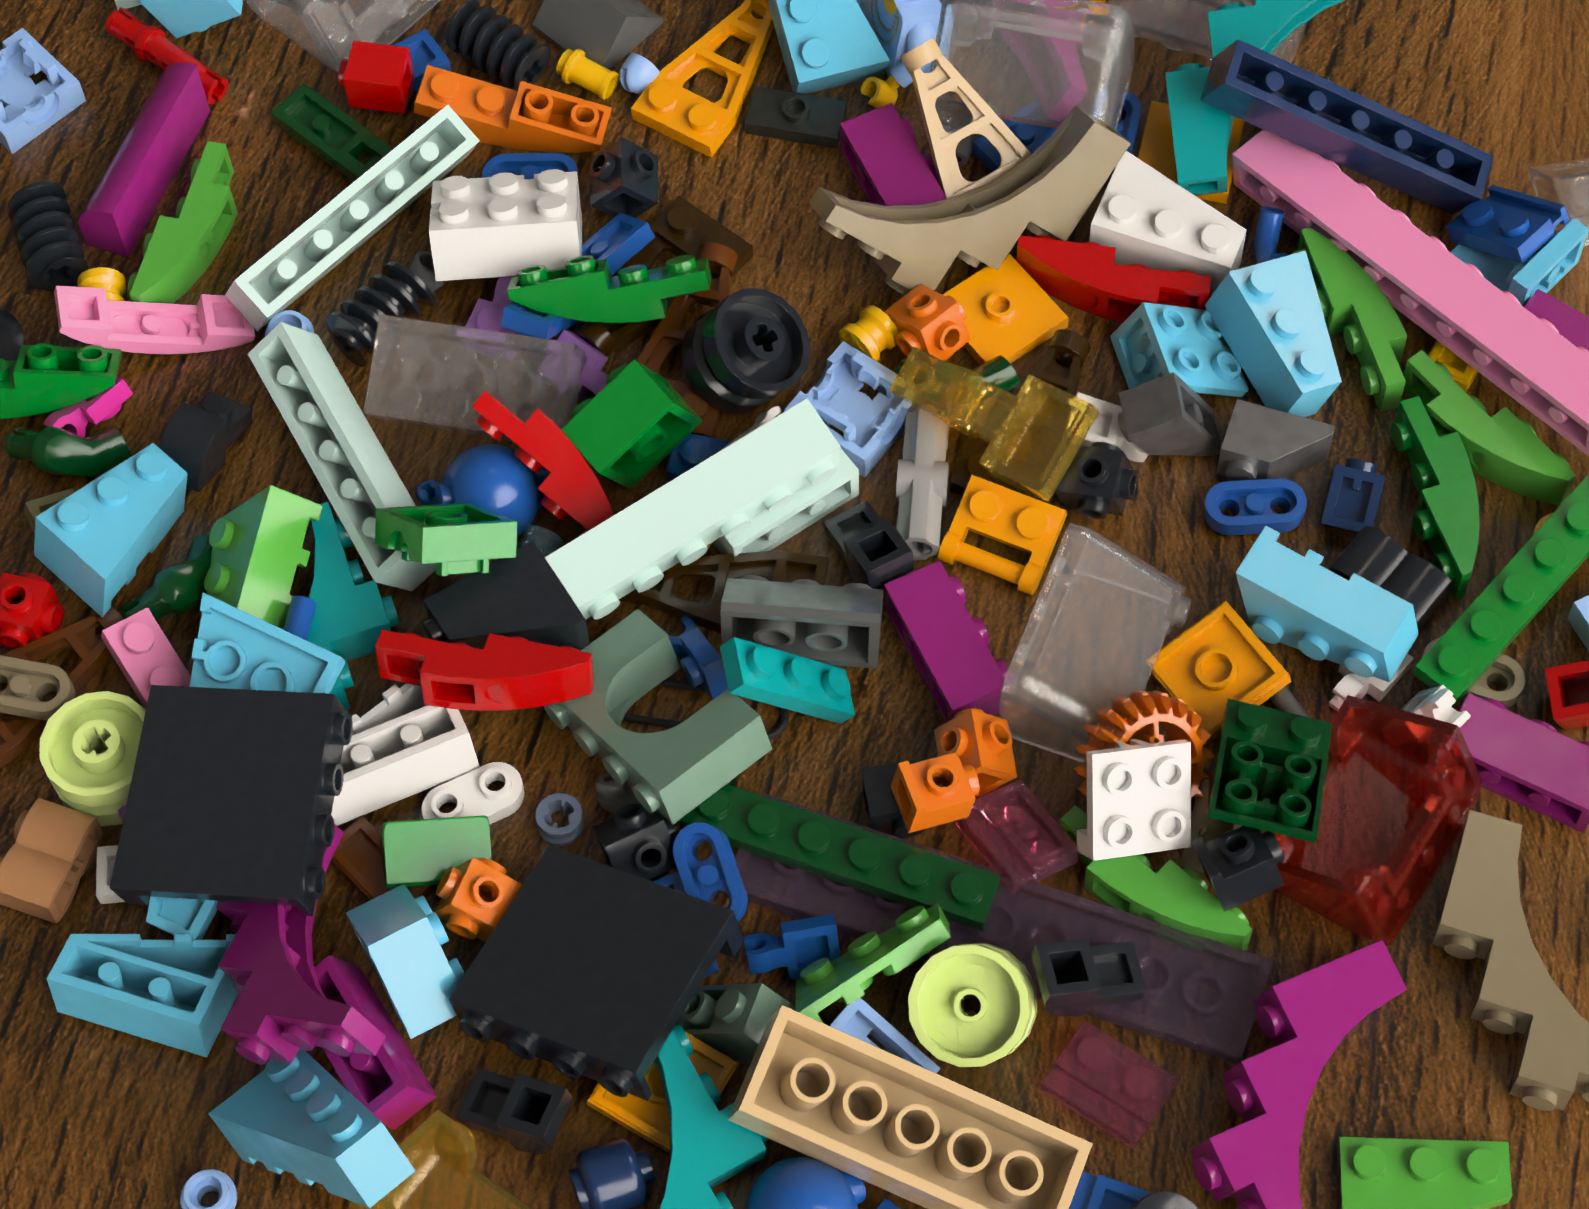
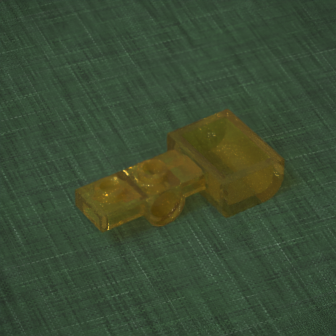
M913 347L889 389L896 397L937 416L961 433L972 438L979 437L989 442L979 463L996 478L1045 502L1050 501L1099 415V411L1092 404L1030 374L1017 396L916 347Z

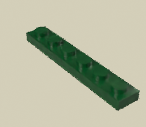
M728 784L679 820L681 829L692 823L699 822L713 825L724 832L732 847L912 908L924 906L925 909H928L938 903L947 920L983 931L1001 885L1000 875Z

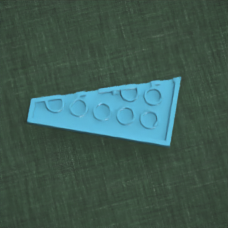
M202 593L200 605L202 615L198 638L194 640L191 658L194 662L189 687L330 694L346 663L341 656ZM150 897L146 922L173 936L175 934H192L193 940H202L218 910L216 905L219 901Z

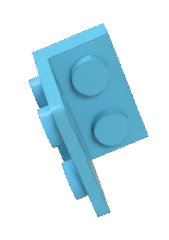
M1573 218L1560 232L1554 229L1555 235L1523 264L1460 244L1450 253L1465 264L1470 263L1477 267L1485 279L1501 291L1512 293L1524 307L1537 289L1547 294L1579 262L1589 228Z
M1143 302L1110 336L1129 389L1174 372L1196 393L1242 397L1249 391L1238 360L1207 310Z

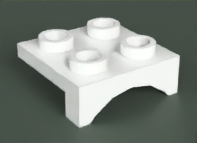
M1130 739V745L1122 741H1115V748L1086 752L1087 829L1077 830L1078 852L1094 861L1191 847V742L1183 739L1148 743L1137 739Z

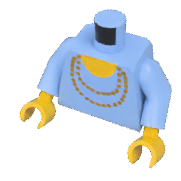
M856 0L890 59L886 68L889 78L886 81L877 77H869L861 86V94L871 98L868 101L869 105L880 108L892 103L894 106L898 97L897 89L900 86L906 88L913 82L910 73H908L900 58L901 55L932 38L939 45L945 19L944 8L939 0ZM931 61L920 67L923 73H931L934 62Z

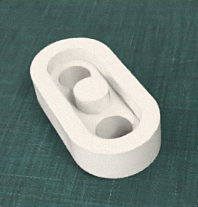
M492 762L432 789L422 803L423 819L484 815L488 817L489 825L512 815L522 805L525 794L522 778L519 772L507 763ZM494 781L505 783L504 787L498 791L487 789L489 784ZM451 802L457 805L455 810L450 813L439 811L440 807L445 803Z

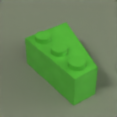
M270 485L225 516L219 518L214 523L209 536L212 554L210 568L204 581L207 595L278 628L284 627L291 598L294 597L290 595V590L297 565L306 567L310 551L302 548L309 520L319 521L323 505Z

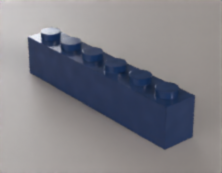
M1239 39L1213 58L1200 99L1201 102L1452 215L1461 211L1469 204L1481 200L1493 160V155Z

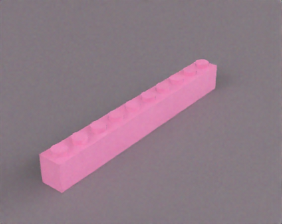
M1264 129L1232 153L1233 181L1236 187L1263 207H1274L1283 210V223L1299 235L1301 229L1311 227L1330 239L1342 251L1344 250L1369 274L1394 308L1589 456V351L1587 349L1576 347L1560 335L1551 322L1536 317L1524 308L1512 293L1501 291L1485 279L1477 267L1470 263L1465 264L1447 250L1446 246L1438 238L1426 235L1414 226L1402 211L1391 209L1379 200L1367 185L1363 183L1358 184L1343 173L1334 161L1326 157L1323 158L1315 152Z

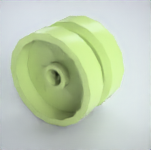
M102 691L85 693L64 703L48 719L40 737V762L63 805L95 816L100 826L123 824L118 809L127 804L146 710L129 696Z
M988 943L955 945L931 956L916 973L908 995L909 1021L919 1043L937 1059L957 1067H982L1013 1053L1030 1035L1038 1012L1036 987L1026 966L1008 950ZM970 994L975 995L980 1000L981 1009L977 1015L974 1011H965L963 1007V1000L970 998Z

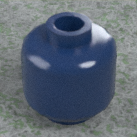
M615 1138L582 1150L576 1156V1168L568 1170L581 1209L640 1208L647 1201L646 1184L655 1181L654 1172L645 1149L634 1152L631 1144L623 1138Z

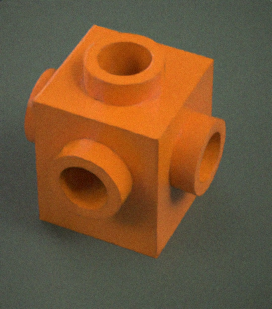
M919 284L884 311L899 330V333L895 336L898 348L911 359L917 358L928 365L937 367L971 340L964 322L966 313L961 304L950 295L944 296L922 284Z
M971 708L959 711L954 715V719L934 729L937 757L957 752L962 766L971 764L974 767L980 786V792L976 797H981L1017 778L1012 749V735L1009 730L1008 720L986 714L981 709Z
M472 857L456 868L449 867L443 875L436 889V895L441 897L435 913L438 917L448 921L446 927L453 933L467 939H475L477 937L486 942L519 892L522 884L506 876V869L499 863L487 858L476 859Z

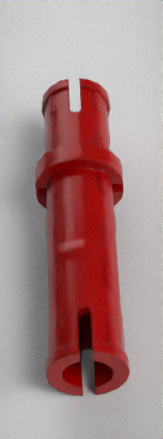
M120 7L119 11L114 10L106 22L107 33L133 49L134 55L138 59L146 63L151 62L162 70L172 63L197 65L208 103L214 105L215 101L219 102L225 96L229 87L228 80L166 38V33L162 29L154 25L149 26L123 7Z

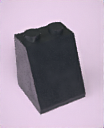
M534 541L517 549L516 557L500 558L489 564V573L474 572L424 599L429 620L423 622V627L429 639L448 643H464L478 649H484L489 633L507 637L518 636L528 641L558 647L569 646L579 651L590 644L584 616Z

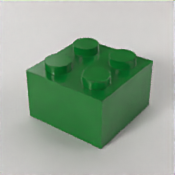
M635 359L630 364H623L616 368L606 380L607 386L593 399H587L577 405L569 416L570 421L561 429L599 474L631 490L703 422L665 378Z

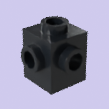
M621 137L591 158L589 168L590 206L612 217L623 213L636 218L658 204L657 155Z
M1093 442L1091 447L1065 444L1054 489L1064 508L1077 509L1076 511L1079 514L1094 519H1104L1107 514L1123 516L1126 500L1133 499L1137 487V471L1133 469L1124 451H1121L1118 446L1106 442Z
M639 803L630 804L618 810L614 817L592 827L610 867L652 882L665 877L670 870L677 867L673 856V844L679 833L676 824H671L664 816L661 817L657 810L649 813Z

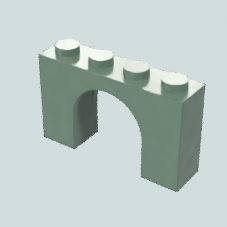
M639 609L581 650L592 653L594 676L592 693L566 702L544 706L548 716L557 727L564 729L568 726L573 731L575 740L588 756L592 757L597 753L602 758L604 767L618 784L622 785L627 781L632 786L635 797L649 813L658 810L671 824H675L773 749L761 716L739 696L729 694L728 689L687 720L670 729L655 733H637L620 727L626 712L638 699L681 668L668 634Z

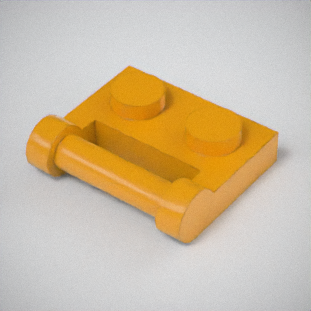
M971 475L949 531L943 538L937 558L951 565L958 561L1015 583L1018 585L1017 590L1033 595L1063 527L1067 512L1059 507ZM968 531H972L1029 553L1031 556L1026 566L964 543Z

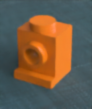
M957 752L910 764L909 761L898 763L890 786L908 833L969 817L976 799L975 796L980 792L979 780L974 767L971 764L962 766ZM944 783L945 787H940L936 784Z

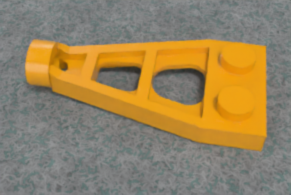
M744 0L737 9L664 67L659 75L648 84L631 107L632 119L712 158L737 124L773 31L774 23L767 0ZM730 36L750 44L748 51L739 64L714 53ZM704 68L728 79L721 99L715 103L683 88L684 83Z

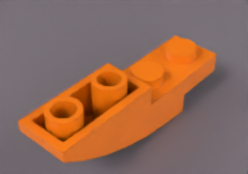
M427 65L413 113L432 118L446 105H449L481 143L535 152L582 153L600 151L612 107L523 81L520 82L518 91Z

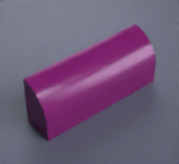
M172 63L162 71L79 217L78 224L86 245L129 258L211 111L197 65Z

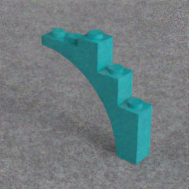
M1253 0L1254 5L1245 6L1243 3L1238 2L1223 4L1215 11H1207L1211 58L1213 60L1216 55L1238 39L1271 54L1295 29L1323 10L1345 0ZM1189 63L1178 66L1173 72H1165L1177 184L1195 196L1227 192V152L1235 116L1200 101L1210 67H1203V65L1198 63Z
M329 502L320 504L323 507L319 521L311 520L315 537L314 579L309 598L317 604L308 642L339 655L346 661L330 694H334L345 709H349L350 704L345 689L354 687L347 661L375 653V645L381 630L391 631V627L400 625L391 595L381 598L374 580L365 583L358 559L347 561L344 549L353 546L352 540L340 519L334 520Z
M678 1024L673 1028L654 1060L661 1078L670 1119V1167L665 1195L660 1209H734L724 1192L714 1195L712 1188L763 1160L767 1150L763 1142L769 1140V1138L728 1121L734 1103L720 1111L718 1110L716 1105L722 1102L720 1093L707 1072L698 1075L689 1059V1056L694 1054V1049L685 1031Z

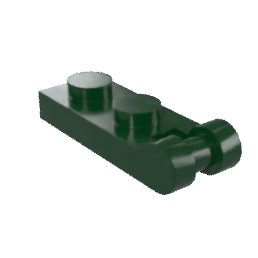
M305 83L271 112L275 125L346 176L351 183L393 150L390 145ZM363 152L371 157L364 164L357 160Z

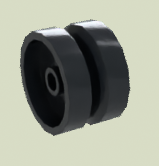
M744 288L729 295L713 309L707 311L694 321L684 335L681 356L684 373L693 390L708 405L728 414H747L774 399L776 395L795 385L807 370L811 350L807 329L799 314L782 297L765 289Z

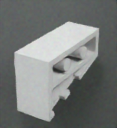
M1126 151L1115 167L1092 220L1089 242H1096L1102 246L1116 247L1114 264H1141L1151 269L1174 272L1188 270L1198 275L1212 276L1209 293L1212 296L1227 273L1239 269L1247 230Z
M406 683L401 688L393 685L382 694L384 700L361 718L357 714L353 715L352 738L350 743L343 747L340 763L344 773L343 788L340 795L334 797L331 813L334 824L338 826L479 768L469 731L459 709L424 705L422 687Z

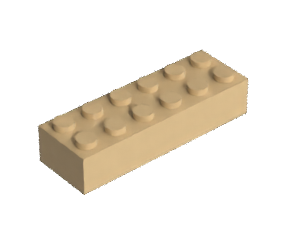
M783 1005L768 1020L728 1117V1121L829 1164L834 1168L927 1209H1069L1093 1144Z

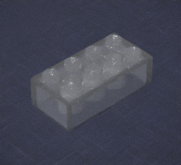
M380 314L363 413L377 420L492 437L475 422L480 413L472 407L482 393L488 391L525 423L536 409L540 408L562 429L570 421L569 416L577 405L585 351L575 343ZM503 434V435L500 437V438H502V439L511 440V439H510L509 437H507L505 434Z

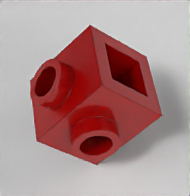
M3 572L0 578V645L10 649H16L20 646L26 647L27 643L39 640L41 637L58 631L61 627L65 611L51 583L43 577L31 573H25L21 577Z

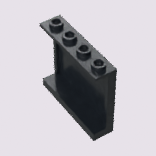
M151 685L109 888L128 905L149 906L150 897L294 905L305 916L313 917L316 899L322 897L325 889V871L322 867L325 847H330L334 838L335 825L331 815L334 797L339 796L343 788L344 773L340 764L343 747L348 745L352 738L353 722L349 712L334 694Z
M549 844L449 998V1002L460 1021L459 1027L461 1030L475 1040L486 1042L488 1039H492L505 1044L512 1053L523 1059L532 1060L534 1057H538L548 1061L558 1071L571 1078L577 1079L583 1075L596 1080L604 1089L616 1096L626 1097L629 1093L649 1101L652 1092L645 1079L646 1073L719 952L734 958L743 944L744 938L734 911Z

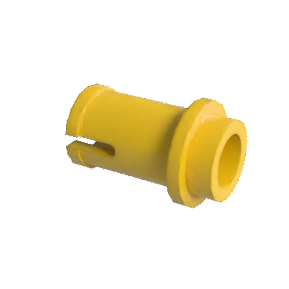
M567 49L561 55L556 66V74L561 76L563 83L571 84L573 82L598 95L603 100L608 99L612 95L619 79L617 72L611 71L586 58L585 52L581 49H576L575 51Z

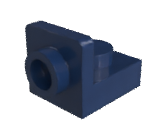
M1347 458L1345 466L1335 464L1321 525L1359 533L1365 525L1373 527L1386 477L1375 473L1377 465Z

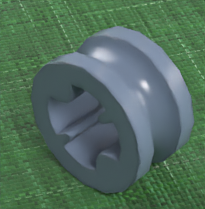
M564 793L552 794L544 798L536 808L535 818L538 831L545 842L553 846H566L579 839L584 830L585 822L581 805L575 797ZM562 810L563 816H566L568 812L571 813L568 816L569 825L566 827L558 828L556 822H554L552 827L549 826L552 823L551 814L553 812Z

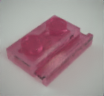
M1020 779L976 799L969 817L955 821L958 828L996 874L1001 876V880L1012 893L1019 891L1021 884L1030 880L1034 884L1078 863L1079 852L1077 851V845Z
M1084 1020L1055 1062L1054 1068L1042 1081L1041 1091L1135 1150L1139 1140L1145 1131L1148 1130L1176 1088L1178 1078Z

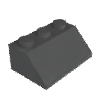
M747 575L740 579L727 578L720 610L722 645L736 637L829 665L878 669L883 590L872 589L870 586L861 583H850L841 587L820 585L818 582L809 579H798L788 583L769 581L757 575Z

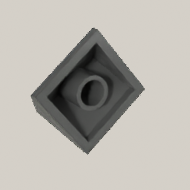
M544 0L532 23V27L535 32L563 53L567 49L573 51L581 49L585 52L586 58L610 70L663 24V18L639 0Z

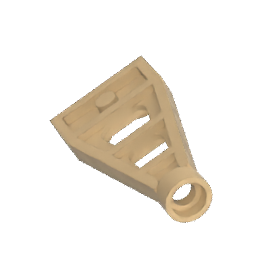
M934 38L900 56L913 80L939 186L947 199L958 197L993 182L1024 162L1031 155L1023 143L944 57ZM933 61L936 65L934 71L923 73L920 67ZM949 91L958 94L972 114L971 122L953 133H948L943 129L935 108L937 98ZM971 134H979L984 136L999 152L1001 163L996 170L971 182L965 180L960 173L956 158V148L958 143Z

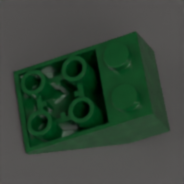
M1228 699L1213 754L1215 756L1212 759L1211 777L1209 778L1207 817L1315 843L1318 835L1333 723Z

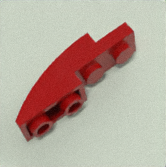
M1020 235L1018 238L1016 261L1046 293L1079 310L1119 323H1123L1143 302L1207 310L1204 305L1209 299L1212 276L1198 275L1188 270L1174 272L1151 269L1141 264H1114L1116 247L1102 246L1096 242L1077 243L1061 241L1042 235L1034 237Z
M488 391L482 393L472 405L480 413L475 422L496 440H499L505 434L515 442L519 448L515 451L514 455L534 472L538 473L542 467L551 472L538 487L545 494L544 498L540 501L545 508L561 521H564L569 515L585 527L579 534L580 536L615 515L609 498L596 473L583 454L550 417L540 408H537L525 423Z
M381 630L375 645L380 678L421 686L424 705L478 711L516 710L566 702L589 695L594 688L592 653L579 651L569 646L558 647L528 641L518 636L507 637L489 633L484 649H478L464 643H448L422 638L414 633H397L387 630Z

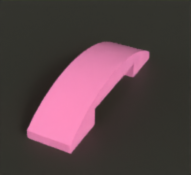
M56 286L54 290L59 332L78 341L103 348L121 349V351L145 354H189L237 347L252 343L255 339L254 327L225 295L201 294L197 305L107 300L105 288Z

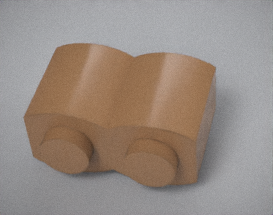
M41 798L35 801L30 810H24L15 824V844L5 856H0V905L57 924L70 906L80 878L89 868L97 852V847L100 846L104 832L97 818Z

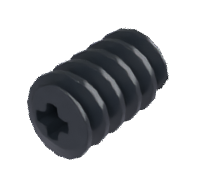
M477 0L465 2L452 16L446 28L445 40L447 46L452 51L459 53L467 62L474 63L477 69L487 73L495 82H499L503 87L518 91L521 81L530 84L535 83L543 74L551 57V49L547 45H537V39L531 34L524 35L523 29L517 24L510 25V20L504 15H497L496 10L492 6L484 5L480 8L479 1Z
M49 181L36 182L17 191L8 202L7 213L12 223L11 227L21 252V260L29 283L38 289L54 291L56 286H77L78 276L88 270L89 267L84 260V251L79 245L78 233L74 230L75 223L70 215L69 204L65 200V191L56 182Z
M389 262L382 267V275L375 274L368 280V287L362 286L355 291L354 300H345L340 305V312L334 311L326 317L327 329L334 343L344 356L355 365L365 367L367 364L361 351L364 349L373 356L379 355L381 352L375 338L378 337L388 344L392 343L394 335L389 326L392 324L397 329L405 331L408 328V323L403 313L406 312L411 317L418 319L422 316V311L417 301L420 300L430 307L435 304V297L429 287L415 273L399 263Z

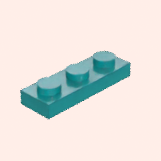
M736 637L720 646L729 694L839 724L855 715L850 693L851 687L845 669Z

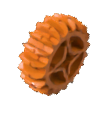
M1142 690L1130 691L1128 698L1124 696L1112 697V710L1107 708L1096 709L1099 719L1097 726L1091 724L1083 726L1087 734L1090 735V739L1087 745L1076 746V749L1080 754L1085 755V761L1073 768L1078 775L1086 778L1077 788L1081 791L1082 795L1087 797V751L1115 748V741H1122L1130 745V739H1137L1148 743L1164 742V735L1159 734V723L1164 729L1168 741L1185 739L1191 742V799L1192 797H1205L1198 787L1201 779L1205 780L1211 777L1209 771L1204 769V762L1215 755L1210 749L1202 747L1211 735L1206 729L1199 727L1202 717L1198 716L1196 712L1188 710V705L1183 700L1168 697L1167 693L1157 690L1153 692Z

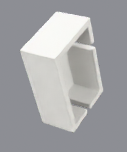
M550 169L540 174H534V179L525 180L524 175L498 173L492 177L467 179L463 176H451L444 180L433 181L429 237L436 281L517 276L519 270L535 265H545L548 271L565 267L566 261L582 256V213L577 171L564 172L558 169Z

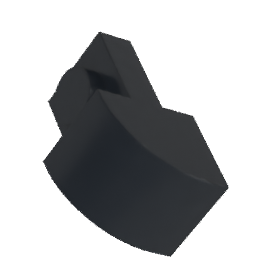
M209 391L195 406L185 402L179 405L164 430L159 448L188 473L187 488L199 492L225 466L226 449L252 424V408L212 391Z
M868 500L823 521L825 535L847 564L853 583H861L870 586L872 589H877L913 571L914 558L912 550L889 519L882 521Z
M1087 938L1038 944L1031 952L1045 1009L1053 1015L1082 1016L1089 1007L1138 1001L1147 992L1133 941L1090 946Z
M478 1068L455 1118L464 1127L510 1141L517 1150L533 1154H546L552 1147L573 1098L565 1087L519 1073L516 1079H512Z

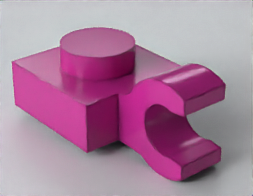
M117 376L114 386L92 398L53 412L46 418L43 424L46 428L56 427L60 429L68 424L69 432L85 438L86 426L89 422L97 425L100 421L112 418L120 411L122 403L131 397L133 393L124 379Z

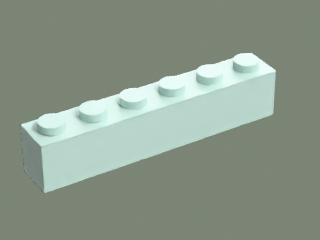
M446 105L235 279L225 296L258 332L269 323L272 317L286 309L431 188L433 181H439L467 158L480 140L452 108Z
M280 322L248 353V356L374 582L413 591L436 570V563L420 564L416 561L407 562L401 559L402 551L385 549L376 545L375 522L376 508L416 505L320 337L317 334Z
M806 398L546 556L545 559L585 620L591 616L594 619H600L614 611L620 604L619 599L636 589L640 593L654 587L663 579V572L680 562L682 566L698 560L708 550L707 545L722 536L725 539H730L743 532L751 524L750 519L766 509L770 513L781 509L794 498L793 492L810 483L812 486H817L828 480L836 473V466L840 464L841 446Z

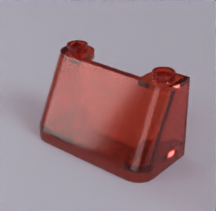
M1348 695L1338 712L1332 715L1328 721L1333 723L1329 748L1335 761L1325 776L1316 842L1274 833L1285 857V860L1277 863L1284 885L1275 890L1358 937L1373 943L1383 940L1385 946H1387L1399 935L1463 828L1469 810L1474 809L1480 793L1481 779L1458 725Z

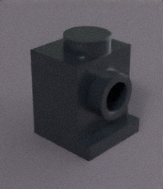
M1242 826L1206 843L1202 837L1192 841L1205 876L1224 912L1284 885L1277 863L1285 860V857L1272 832L1267 831L1261 834L1259 829Z

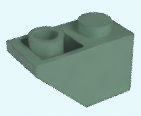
M762 983L699 986L682 1013L678 1024L685 1032L722 1054L751 1064L769 1018L781 1005L795 1010V1006Z

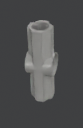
M918 407L917 410L906 413L903 459L898 460L896 504H899L896 530L912 550L914 560H926L930 556L938 555L942 507L947 506L949 462H946V451L948 450L949 415L943 414L937 408Z

